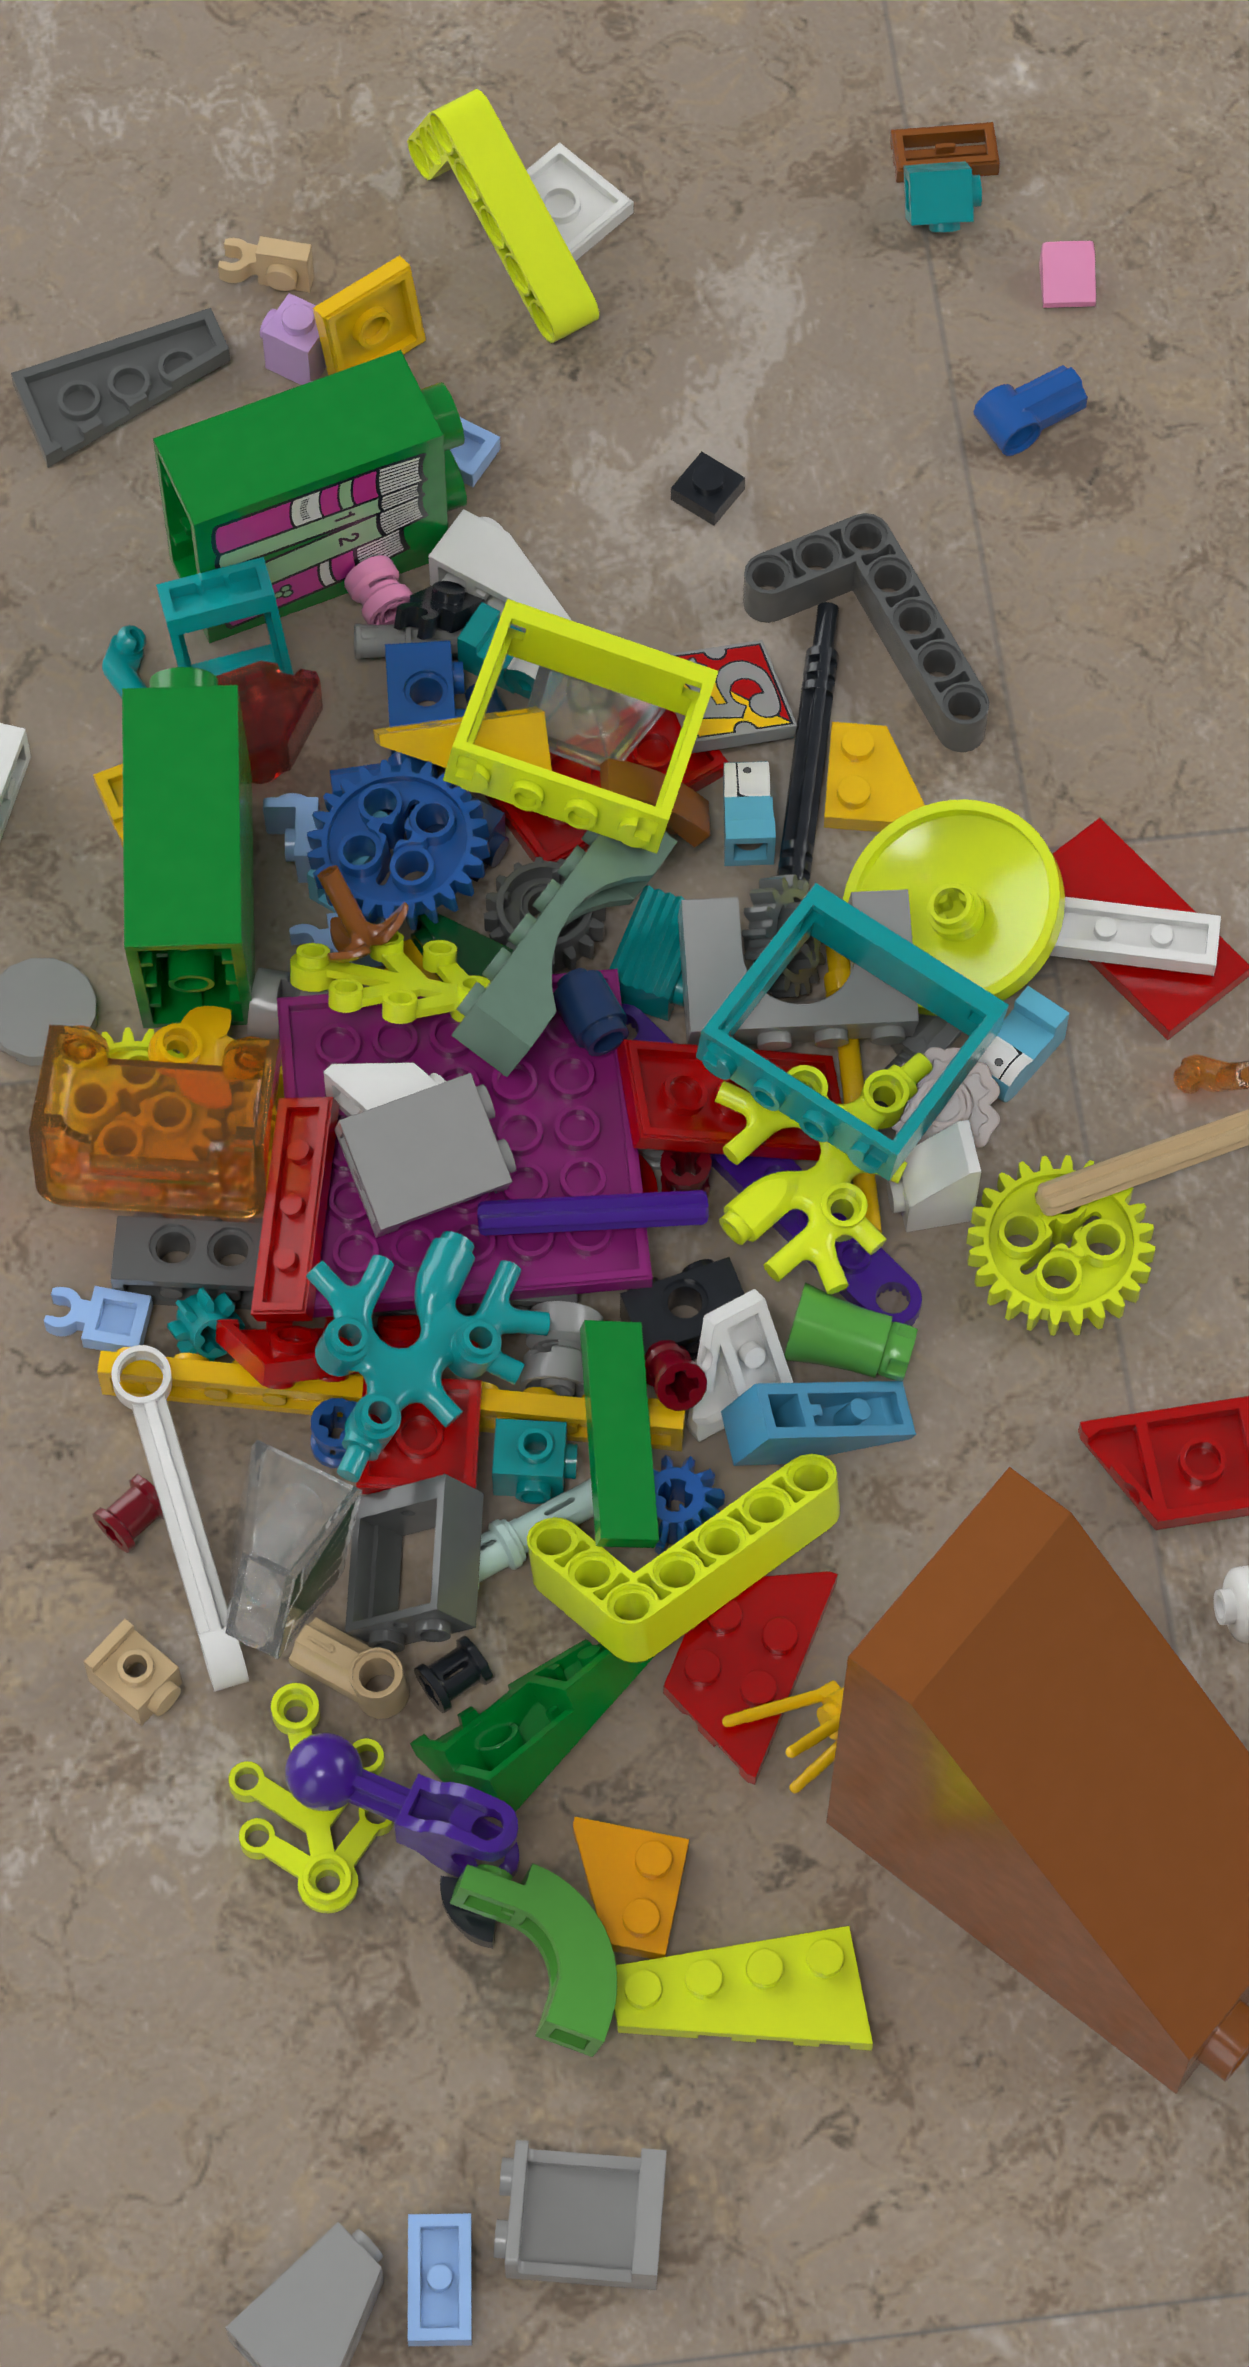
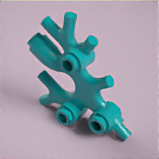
M444 1231L440 1238L432 1240L416 1277L414 1299L421 1326L420 1337L410 1347L399 1349L383 1342L374 1331L372 1324L374 1307L394 1267L391 1260L381 1255H373L361 1281L355 1286L346 1285L324 1261L318 1263L306 1275V1278L327 1299L334 1314V1320L328 1324L316 1344L315 1357L318 1365L326 1373L333 1376H346L354 1371L359 1372L367 1384L366 1396L358 1401L345 1422V1437L342 1441V1446L346 1449V1452L337 1469V1474L350 1482L359 1481L368 1460H377L381 1450L389 1443L399 1428L401 1410L412 1403L423 1404L445 1428L463 1413L446 1394L442 1386L441 1375L446 1367H449L454 1374L462 1378L474 1379L487 1371L515 1385L525 1364L500 1351L502 1344L501 1335L522 1333L547 1336L550 1328L549 1312L519 1310L510 1304V1295L521 1274L519 1266L510 1261H500L477 1312L472 1316L462 1315L457 1310L455 1303L475 1261V1256L472 1253L474 1244L467 1237L459 1233ZM339 1337L347 1339L353 1346L344 1345ZM470 1340L478 1343L482 1349L474 1347ZM369 1414L379 1417L383 1424L372 1421Z

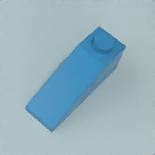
M902 1381L758 1383L750 1387L721 1411L734 1466L787 1464L801 1455L818 1454L828 1456L909 1440L916 1435Z

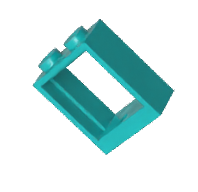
M264 557L156 584L178 667H192L209 671L218 678V685L245 687L239 691L240 702L297 687L274 590ZM263 614L270 644L191 664L184 634Z

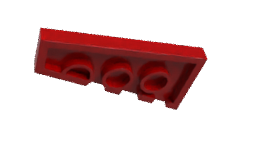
M418 1315L379 1316L377 1327H373L383 1342L398 1349L408 1348L415 1344L421 1332ZM325 1317L324 1328L292 1326V1321L266 1322V1329L240 1330L238 1319L217 1320L216 1342L262 1386L267 1388L288 1389L293 1387L296 1382L315 1379L326 1382H341L347 1380L349 1375L360 1374L354 1371L346 1376H333L326 1373L316 1361V1344L328 1324L334 1320V1317ZM339 1337L344 1345L353 1346L347 1339ZM470 1340L472 1345L478 1348V1343Z

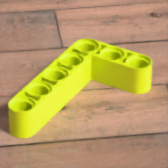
M474 89L429 112L407 140L409 153L416 168L427 180H431L450 169L453 170L543 337L548 342L554 343L598 320L599 309L593 293L487 97L479 89Z
M818 1454L801 1455L791 1460L635 1573L603 1547L596 1546V1542L571 1521L557 1517L543 1519L529 1530L526 1537L533 1584L540 1593L616 1657L623 1661L634 1663L646 1661L657 1655L826 1532L838 1521L840 1502L836 1466L830 1459Z

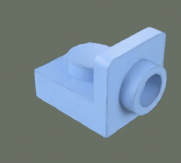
M297 793L264 798L263 814L267 833L285 834L286 862H295L298 883H308L307 873L311 867L307 853L313 849H310L307 832L318 830L315 827L312 814L314 811H320L319 798L306 797Z

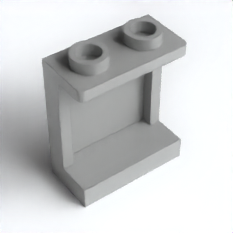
M471 1073L338 1121L335 1133L376 1238L397 1231L403 1224L493 1191L499 1193L507 1190L512 1183L510 1173L516 1171L512 1152L505 1139L496 1140L489 1119L495 1117L492 1100L483 1084L475 1086Z
M516 2140L514 2158L502 2157L499 2195L511 2196L509 2220L497 2219L494 2240V2258L505 2259L506 2278L657 2290L667 2150L641 2148V2158L536 2150L529 2148L528 2141Z

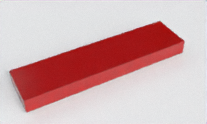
M334 1097L278 1099L251 1306V1316L257 1322L313 1321L317 1288L306 1278V1275L320 1263L336 1138L335 1128L338 1122L340 1106Z

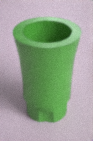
M805 1282L784 1356L786 1361L818 1364L852 1371L873 1378L878 1373L892 1380L903 1381L918 1329L908 1324L892 1322L893 1316L875 1312L839 1299Z

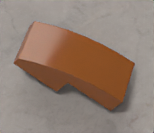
M607 758L600 764L601 788L652 806L656 805L666 776L665 774L642 765ZM681 783L666 831L672 835L678 834L694 848L711 836L709 801L690 787Z

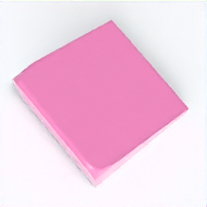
M1093 241L1043 243L1039 262L1043 308L1095 306L1096 280Z

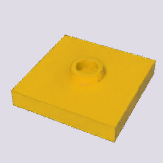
M400 255L312 308L328 375L398 350L405 354L426 341L411 266Z

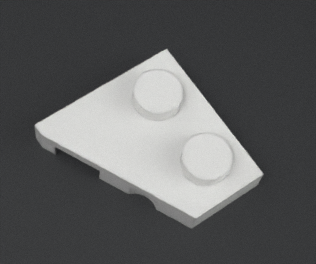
M756 1289L704 1315L696 1363L705 1373L707 1390L702 1400L694 1407L689 1408L688 1430L700 1442L724 1429L721 1411L754 1384L793 1383L766 1300Z

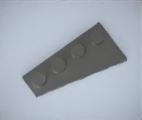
M211 308L12 372L11 376L17 396L46 465L49 468L229 362L230 353Z

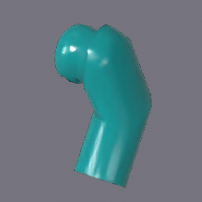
M133 625L122 627L118 634L112 637L102 661L103 673L121 699L122 688H147L136 673L144 654L143 648L146 645V636L140 628Z

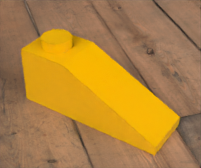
M535 706L485 713L474 745L552 771L545 712ZM463 717L373 729L374 740L382 747L446 768Z

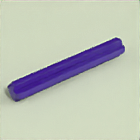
M703 1190L481 1201L477 1207L478 1230L484 1236L704 1225L709 1217L708 1197Z

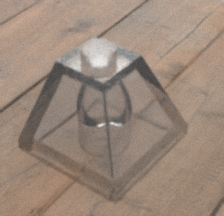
M542 666L538 668L527 708L537 706L545 712L550 753L600 771V764L607 758L624 761L666 711L662 707Z

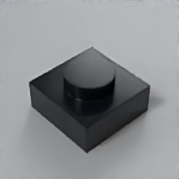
M701 451L671 487V500L715 526L745 490V477Z

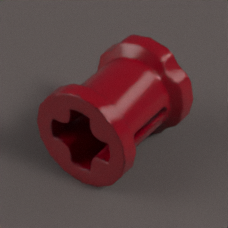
M664 1150L660 1161L662 1173L660 1178L661 1192H672L674 1189L675 1191L703 1190L708 1197L710 1194L709 1175L712 1165L710 1154Z
M661 1340L652 1344L644 1355L646 1384L654 1387L658 1400L668 1409L684 1411L694 1407L702 1400L707 1390V1378L704 1371L696 1362L691 1360L689 1352L675 1341Z
M136 1474L129 1480L131 1487L107 1509L100 1507L92 1514L102 1532L118 1548L126 1553L135 1547L134 1539L158 1517L164 1519L155 1487L139 1474Z

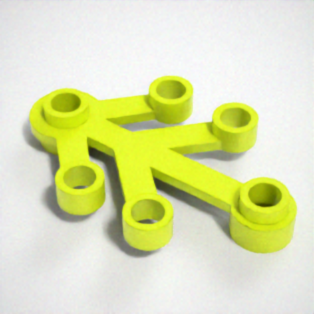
M398 931L388 943L377 946L372 945L370 947V957L375 961L382 962L388 970L349 962L331 963L327 958V954L330 953L329 947L319 943L300 945L296 949V954L290 959V983L293 987L308 992H319L328 989V1006L332 1010L342 1013L355 1012L362 1007L382 1004V1017L386 1021L395 1024H406L414 1021L416 1018L450 1012L451 1017L455 1021L461 1022L465 1016L456 1010L476 982L485 988L490 983V980L485 977L469 976L457 964V946L445 940L429 941L423 946V968L429 972L437 973L444 982L428 979L405 955L404 936Z
M290 1683L278 1689L272 1698L271 1712L273 1722L279 1731L288 1735L292 1751L301 1740L313 1735L312 1730L317 1726L320 1719L318 1697L307 1685ZM296 1706L302 1707L308 1712L307 1716L300 1722H291L285 1717L286 1712ZM369 1738L354 1742L352 1745L358 1753L371 1751L378 1757L376 1762L369 1767H363V1769L379 1775L385 1765L384 1751L381 1745ZM244 1761L235 1765L228 1777L232 1795L241 1802L250 1803L256 1801L305 1832L310 1855L277 1837L273 1826L267 1820L253 1818L245 1822L239 1831V1842L243 1853L251 1859L260 1860L267 1858L298 1878L299 1895L310 1909L320 1913H335L345 1909L354 1900L358 1891L359 1881L354 1867L376 1836H383L393 1829L395 1822L386 1819L379 1824L371 1823L366 1819L368 1811L359 1807V1821L334 1851L330 1829L348 1804L332 1811L309 1809L299 1803L290 1792L265 1777L262 1768L258 1764ZM244 1774H252L258 1778V1783L253 1789L243 1790L236 1785L239 1777ZM254 1831H263L269 1836L266 1844L261 1847L250 1846L246 1840L249 1834ZM326 1876L335 1877L340 1882L339 1887L331 1893L321 1892L317 1888V1883L321 1878Z

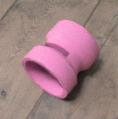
M378 555L360 562L347 574L344 581L345 588L351 598L356 603L362 604V616L367 624H394L397 606L409 602L410 595H412V592L405 584L399 583V571L388 556Z

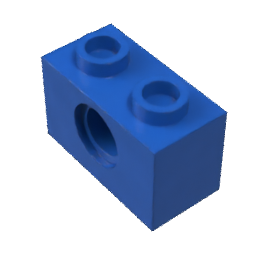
M451 641L385 644L389 727L464 716L466 708L455 709L454 695L465 694L463 661L452 662ZM422 701L436 702V704L432 706L418 705V703Z

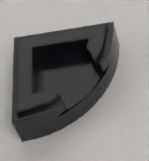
M441 1876L440 1892L442 1905L451 1922L471 1942L493 1949L497 1921L450 1904L459 1878Z

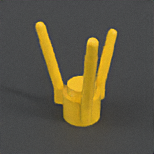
M832 1680L816 1690L727 1715L722 1719V1723L725 1727H732L821 1702L823 1706L817 1709V1718L821 1726L790 1745L786 1749V1755L789 1758H794L827 1737L836 1741L790 1784V1791L797 1794L835 1760L844 1686L841 1688L836 1681Z

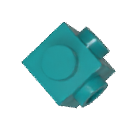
M966 161L903 165L905 218L911 226L929 225V231L953 232L961 229L960 222H974L973 207H981L982 185L980 175H972V168Z
M496 1418L492 1466L493 1495L514 1496L517 1500L524 1503L543 1504L564 1493L565 1479H576L578 1444L567 1443V1422Z

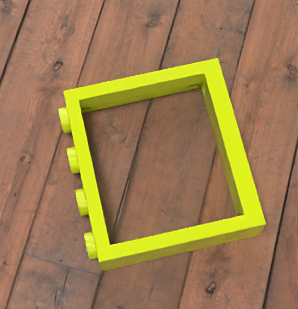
M507 599L453 743L443 781L460 786L469 792L481 793L513 804L521 810L533 811L568 823L574 828L586 829L621 841L630 847L641 848L657 854L719 671ZM511 624L525 628L526 632L510 628ZM507 655L685 715L655 806L474 745ZM688 684L700 688V692L685 688L684 685Z

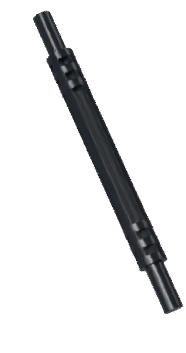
M822 602L818 605L813 645L806 651L777 876L795 874L797 875V880H807L808 890L839 656L838 652L834 649L839 607L831 602Z

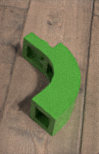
M532 1863L525 1874L521 1884L511 1881L512 1875L499 1867L480 1864L476 1868L467 1864L456 1883L450 1904L519 1930L535 1944L545 1961L549 1977V1990L535 2036L593 2057L605 2042L617 1996L615 1956L610 1939L598 1915L574 1887L561 1877Z

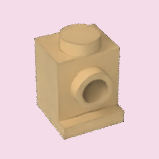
M126 1619L84 1660L89 1682L141 1726L153 1714L156 1716L163 1715L171 1708L180 1695L181 1689L179 1686L182 1684L179 1667L134 1629V1625ZM138 1663L147 1668L145 1673L139 1677L128 1676Z

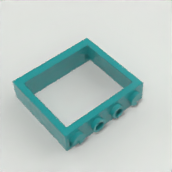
M815 883L702 1029L696 1058L701 1060L706 1069L714 1076L724 1080L731 1079L748 1090L755 1101L764 1108L771 1111L779 1110L799 1123L801 1129L812 1139L819 1142H829L846 1153L851 1162L859 1169L871 1174L877 1173L890 1181L998 1035L1009 1004ZM810 935L969 1036L893 1140L732 1038Z

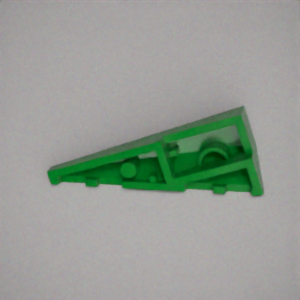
M585 1639L508 1684L509 1691L479 1714L470 1706L457 1714L460 1724L458 1727L436 1740H431L423 1734L412 1741L410 1745L415 1755L441 1781L455 1782L476 1788L506 1802L516 1812L654 1657L635 1663L623 1661L612 1654L601 1643L592 1645Z

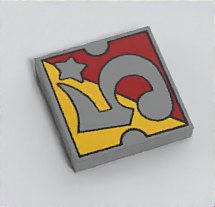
M763 640L671 654L719 671L691 753L794 738L797 723ZM688 684L684 685L685 688L700 692V688ZM676 713L682 728L685 715Z

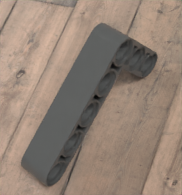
M868 513L854 515L762 552L749 560L744 572L743 606L751 618L765 623L779 621L853 591L940 742L946 748L956 752L972 751L981 745L985 739L990 703L987 693L891 529L882 518ZM858 547H869L872 550H860ZM819 566V567H822V568H824V569H822V570H813V569H810V568H808V567ZM761 586H773V587H775L776 589L766 590V589H762V588H760V587H761ZM884 588H892V589H895V590H897V591H895V592H885V591H883V590H881V589H884ZM917 630L921 632V634H909L905 631ZM941 672L948 676L935 677L929 673ZM954 715H967L972 719L961 720L954 717Z

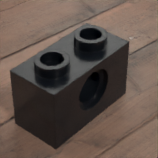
M730 1257L715 1262L712 1259H702L689 1264L679 1274L661 1280L657 1277H652V1287L628 1289L620 1293V1318L622 1322H642L644 1355L652 1344L661 1340H673L689 1352L691 1360H695L698 1356L704 1315L745 1293ZM687 1305L695 1308L699 1313L691 1318H680L675 1316L671 1310L677 1306Z

